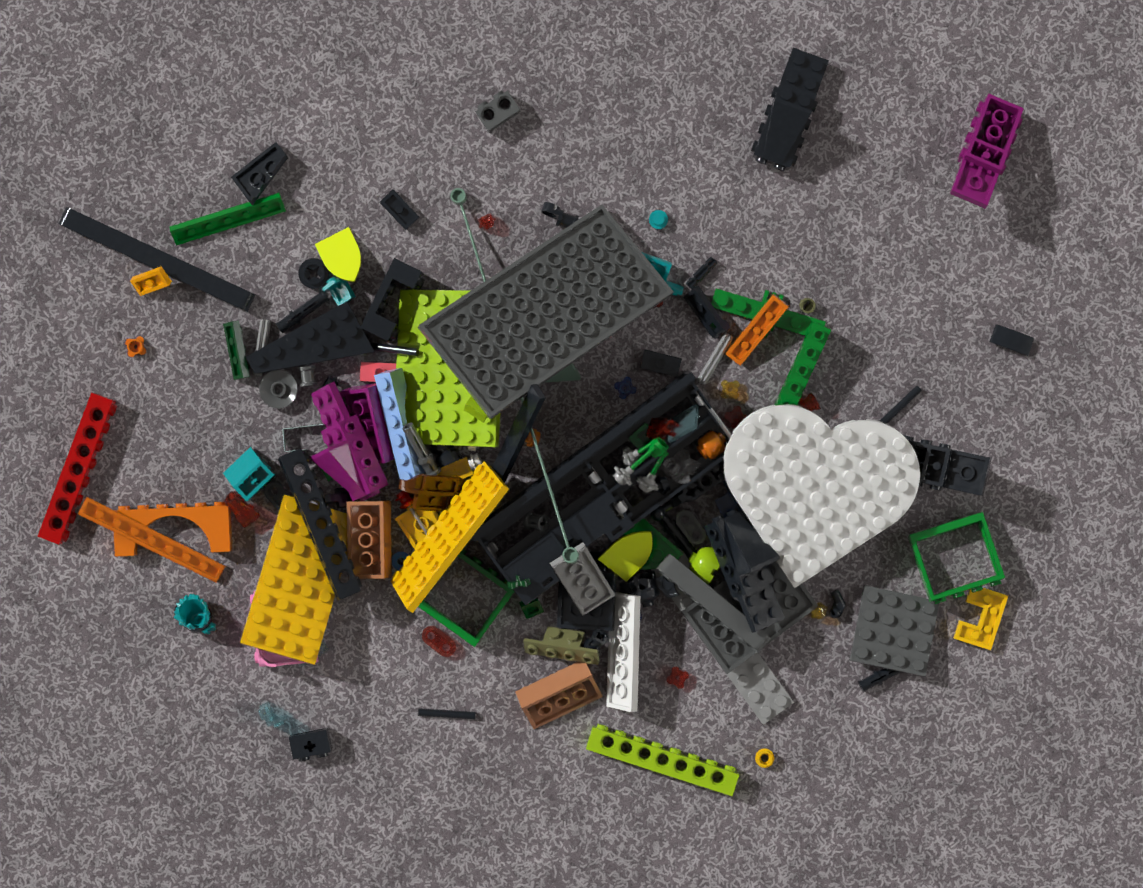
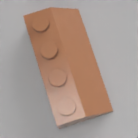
M391 501L347 502L348 559L351 558L355 567L353 569L355 577L358 576L359 579H385L392 577Z
M576 662L515 691L521 708L533 729L603 697L589 666L584 662Z

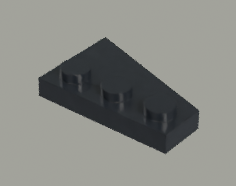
M275 142L231 177L252 206L286 162L288 156L278 143Z

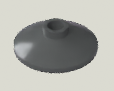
M274 370L267 373L262 378L259 386L262 400L273 408L289 406L295 400L298 392L297 382L294 377L282 370ZM277 386H282L283 391L281 393L276 392Z

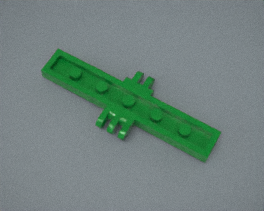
M716 288L711 304L715 309L752 320L769 300L767 298L769 291L765 290L762 302ZM780 294L778 298L783 300L784 295ZM786 310L769 331L773 332L774 327H778L806 336L812 321L825 326L826 322Z

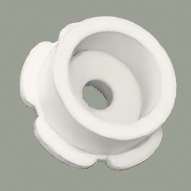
M478 453L470 454L468 459L470 468L476 469L478 465L482 464Z

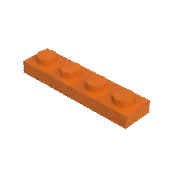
M773 294L725 354L741 366L787 310L789 305Z

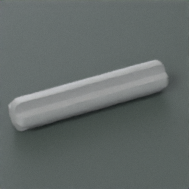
M260 320L256 351L268 345L270 320ZM254 371L252 372L254 375H258V376H262V375H263V373L255 374Z
M723 334L697 378L699 383L705 385L733 340L730 334Z

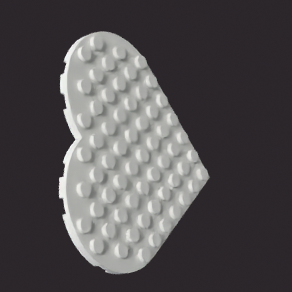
M790 404L767 406L743 419L734 429L726 445L723 458L724 475L731 493L764 543L769 544L780 556L781 559L777 560V563L794 588L898 521L913 503L920 482V468L916 453L909 441L895 428L880 421L866 419L847 421L830 429L827 423L814 412Z

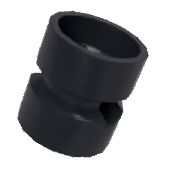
M430 445L433 453L438 455L436 460L440 468L463 459L459 449H456L454 446Z

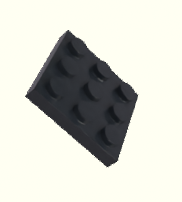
M602 572L616 596V573ZM560 580L558 586L557 628L614 631L615 596L582 616Z

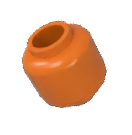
M709 431L698 439L697 450L703 458L713 460L725 451L724 443L726 439L720 432Z

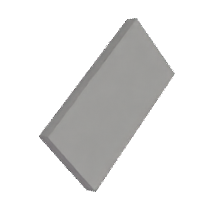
M581 543L575 547L579 553V559L576 563L568 564L560 556L550 564L583 616L614 597L615 594L584 543Z

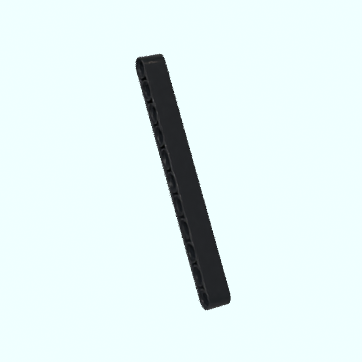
M69 207L65 208L58 223L154 269L162 266L167 275L244 311H249L256 294Z

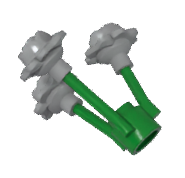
M657 437L641 449H636L635 451L628 446L622 450L623 463L628 465V467L623 469L615 466L616 473L613 477L621 485H632L630 475L634 472V469L648 456L652 455L654 458L659 456L660 458L652 472H649L647 476L637 477L639 488L644 492L657 491L658 485L654 479L662 461L668 455L666 451L669 448L664 440ZM648 449V451L641 458H639L642 455V453Z

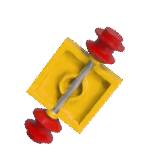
M401 491L396 495L398 499L395 501H400L401 506L399 508H407V511L395 518V520L415 549L417 543L427 535L428 529L439 520V515L436 511L414 510L412 508L414 498L410 497V493Z

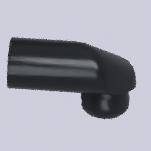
M839 589L830 593L834 600L829 612L832 618H839L846 606Z

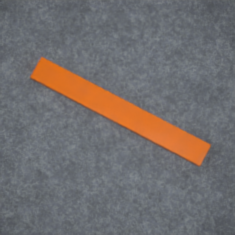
M86 497L78 512V515L215 583L218 582L226 567L222 563L89 497Z

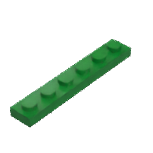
M280 193L257 199L253 206L250 202L173 225L169 228L177 246L286 212Z

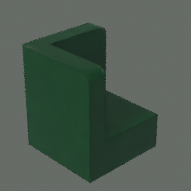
M644 422L627 438L637 449H641L654 438H657V435Z

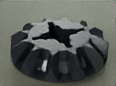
M310 258L300 265L298 276L304 286L316 289L326 284L329 278V270L322 260ZM320 267L317 272L320 279L313 277L308 280L311 273L307 268L315 270Z

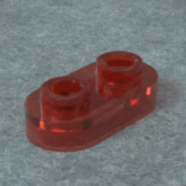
M428 626L423 630V641L441 656L449 657L455 653V641L439 628ZM429 632H433L435 634L434 639L428 638ZM448 644L450 650L445 651L443 645Z

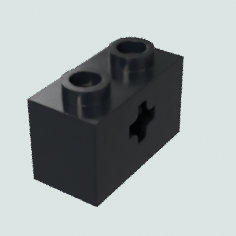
M328 728L289 736L293 760L298 759L299 762L310 759L309 756L317 755V758L329 756L328 753L332 751ZM309 741H311L312 744L316 745L314 746L313 750H311L310 747L306 746L309 743Z

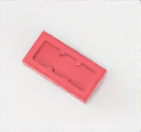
M361 362L360 381L376 382L374 375L396 369V363Z

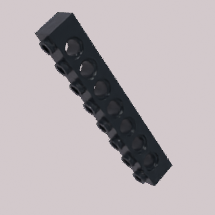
M300 448L280 456L278 461L337 601L359 593L362 583L359 577L354 575L353 569L355 567L351 558L348 559L346 556L347 548L344 541H340L338 537L340 533L339 528L330 518L332 512L329 505L325 506L323 490L321 487H317L315 482L317 476L313 469L310 470L308 454ZM294 467H302L304 470L303 475L295 474ZM302 484L310 485L311 492L304 493L301 489ZM314 501L318 504L319 508L317 511H312L309 508L310 502ZM318 519L325 521V529L317 527L316 522ZM325 537L332 538V547H327L324 544ZM332 555L340 557L341 562L339 565L332 563ZM342 572L348 575L346 583L339 580V574Z

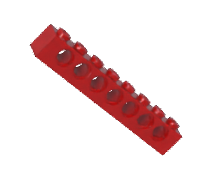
M91 392L37 537L58 545L68 540L70 531H68L70 523L73 524L76 519L77 513H75L77 505L80 506L84 495H81L83 488H87L90 482V477H88L90 469L94 470L97 459H95L96 453L101 451L104 441H101L102 437L109 431L110 423L108 421L110 416H114L117 410L116 400ZM97 410L103 412V418L100 421L95 418ZM90 428L96 430V436L93 439L88 435ZM84 446H87L90 450L89 455L86 457L81 452ZM77 464H81L83 467L81 474L75 472ZM70 482H74L76 484V490L74 492H70L68 489V484ZM63 500L69 502L68 510H64L61 507ZM56 518L62 520L63 525L61 528L55 526Z

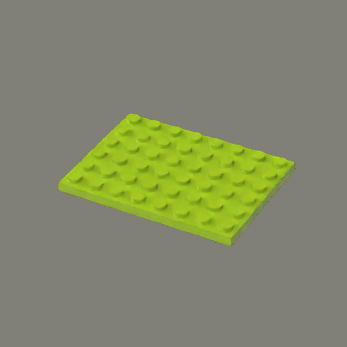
M400 290L398 323L400 332L398 333L397 346L419 349V355L397 354L396 369H403L407 385L405 394L407 424H414L425 445L499 447L500 413L491 419L487 418L483 423L464 411L465 404L471 397L470 393L418 329L421 323L470 291Z

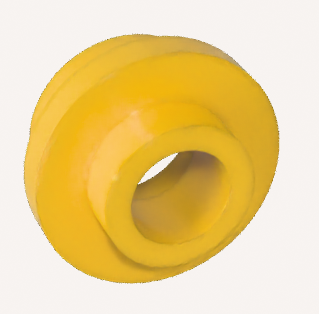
M760 749L755 755V761L762 768L770 767L774 762V754L769 749ZM764 754L767 755L768 760L762 761L761 756Z

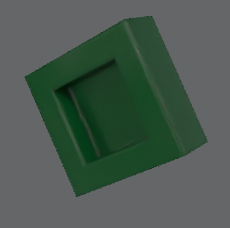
M538 597L527 605L523 601L519 602L526 619L544 612Z

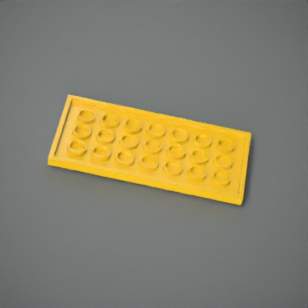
M484 461L476 467L474 475L463 484L460 494L452 498L449 507L441 512L436 524L432 525L428 529L425 538L417 543L412 555H409L404 560L401 569L393 574L391 583L406 609L413 613L509 490L487 462Z
M284 495L240 644L315 665L335 595L294 497ZM309 503V508L312 511L318 510L317 504ZM331 509L332 516L330 518L333 523L337 524L340 532L338 537L340 541H344L347 548V513ZM322 519L317 520V527L325 529V521ZM330 537L324 538V544L327 547L333 546V540ZM332 555L331 557L333 564H340L341 559L338 555Z

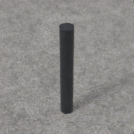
M371 343L374 351L411 356L419 355V349Z
M916 385L880 422L888 424L922 391L921 388Z
M418 708V716L475 720L476 712Z

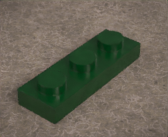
M239 320L225 323L223 326L233 379L239 380L250 377V368L246 360V347L243 344L242 327Z

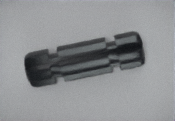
M709 257L705 262L706 264H703L693 274V277L687 280L686 285L690 289L695 288L698 282H701L708 275L710 269L717 265V261L714 258Z

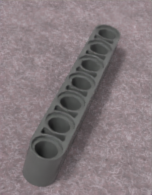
M668 554L656 568L659 573L674 583L677 588L756 653L759 654L771 639L763 630L752 633L745 615L672 555Z

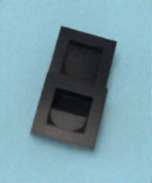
M996 324L989 342L1028 356L1034 338Z

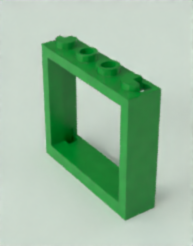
M983 512L908 536L929 602L935 601V604L945 602L946 597L953 596L954 599L965 595L964 592L969 590L972 593L983 590L982 586L990 584V587L1002 584L1001 580L1005 578ZM978 523L995 576L934 594L917 542Z
M463 548L458 554L459 558L507 591L476 636L424 599L418 607L475 647L515 591L508 588V581L506 579L502 581L497 577L498 573L490 567L487 570L481 566L483 564L481 560L475 556L473 558L467 556L466 553L468 551Z

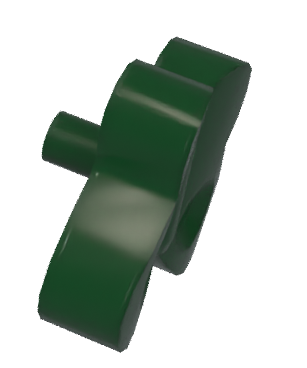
M517 575L516 581H510L507 584L508 588L514 589L518 586L527 587L531 585L530 578L520 580V575Z

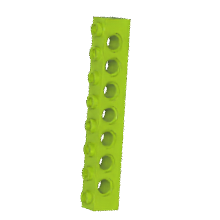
M602 724L592 726L586 750L733 796L739 778V772L733 766L725 765L724 768L718 766V762L711 759L702 761L699 760L700 756L689 753L687 756L681 754V750L673 747L668 750L663 748L661 743L652 741V744L644 742L645 738L634 735V738L626 736L627 733L616 729L615 732L608 730V726ZM607 736L612 737L614 740L610 746L603 744V739ZM625 742L632 745L631 750L628 752H624L621 749V745ZM643 748H647L650 751V755L646 758L639 755L640 750ZM659 755H667L668 761L666 763H659L657 760ZM679 760H684L687 763L684 769L676 767V763ZM697 766L705 768L702 775L694 773V769ZM715 772H721L723 774V777L720 781H715L712 779V776Z

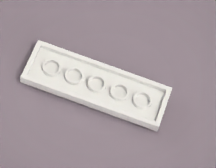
M616 592L614 631H609L607 707L637 712L641 596Z

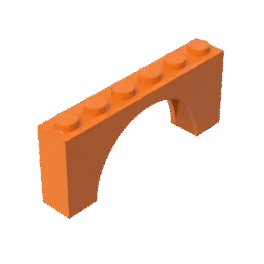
M226 501L214 502V506H207L206 502L195 503V507H187V503H178L176 507L168 508V504H157V508H149V505H137V509H130V506H118V510H115L147 527L165 516L187 518L203 530L208 538L211 552L233 551L231 505H226ZM114 532L115 557L137 555L138 544Z

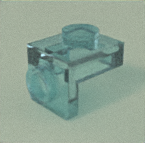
M269 701L259 705L260 709L258 712L260 718L266 721L268 727L273 725L276 728L285 724L284 720L288 718L287 715L275 718Z

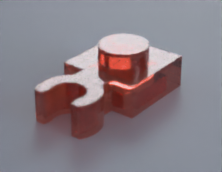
M652 418L646 436L650 439L657 437L665 439L666 434L674 437L676 433L672 429L679 427V424L674 420L669 421L667 418Z

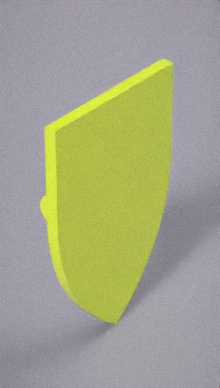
M347 227L316 243L315 246L326 268L333 275L342 280L355 282L361 267V253L350 228Z
M641 531L627 534L616 540L598 557V560L627 582L648 560L653 544L652 533Z

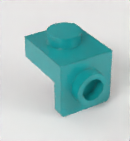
M337 277L327 280V285L322 288L324 292H331L338 306L346 301L350 302L356 297L348 281Z

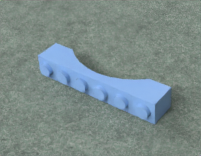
M403 369L387 370L374 375L399 478L408 480L414 476L425 474L422 465H419L417 462V454L402 430L403 426L407 424L405 413L407 385Z

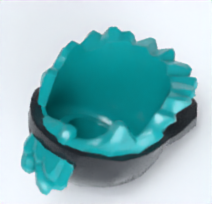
M185 595L184 599H180V602L176 603L174 618L179 621V625L184 626L192 633L210 634V631L216 630V624L212 622L213 614L207 602L201 599L199 595Z

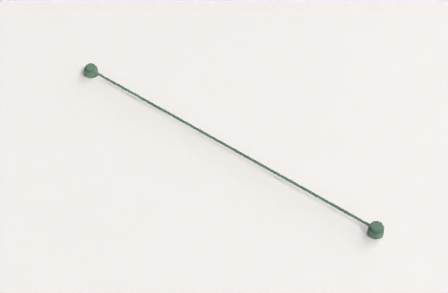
M455 188L452 190L450 197L454 204L461 207L482 278L485 282V274L463 207L467 196L463 189ZM531 428V435L567 547L563 551L562 557L566 563L574 564L579 559V553L575 548L569 546L533 428Z

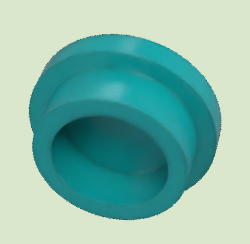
M655 210L649 216V223L654 229H662L668 223V216L662 210Z

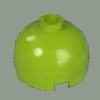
M703 547L697 553L693 552L688 560L691 563L689 570L707 585L714 577L713 573L715 570H718L720 566L712 547Z

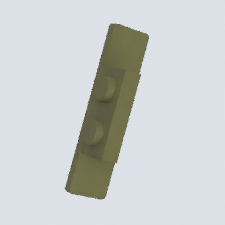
M548 626L543 641L527 638L523 641L525 653L531 655L578 661L586 664H599L598 650L582 647L585 632Z

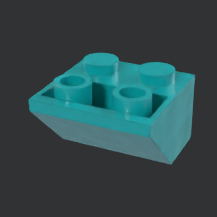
M252 447L246 450L223 472L232 487L245 501H250L277 475Z

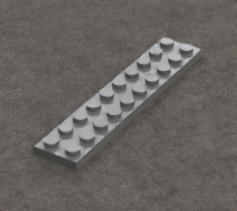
M679 549L683 555L678 561L689 569L691 563L688 562L689 559L684 552ZM651 569V571L655 570L656 578L662 575L657 569ZM675 586L680 595L672 597V600L682 611L694 601ZM758 653L752 655L727 674L763 725L794 703Z

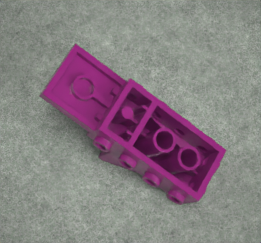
M989 93L983 102L980 101L976 108L978 115L973 117L970 124L972 131L967 133L964 140L967 145L961 149L958 157L960 164L950 191L951 195L986 209L998 176H1002L1006 168L1004 163L1011 154L1012 149H1010V146L1016 140L1017 134L1015 132L1023 121L1021 115L1024 108Z
M335 382L312 393L313 403L321 415V421L326 426V429L321 431L323 441L327 444L328 448L311 456V460L349 492L352 501L359 498L361 501H364L381 493L379 489L389 485L357 414L350 417Z

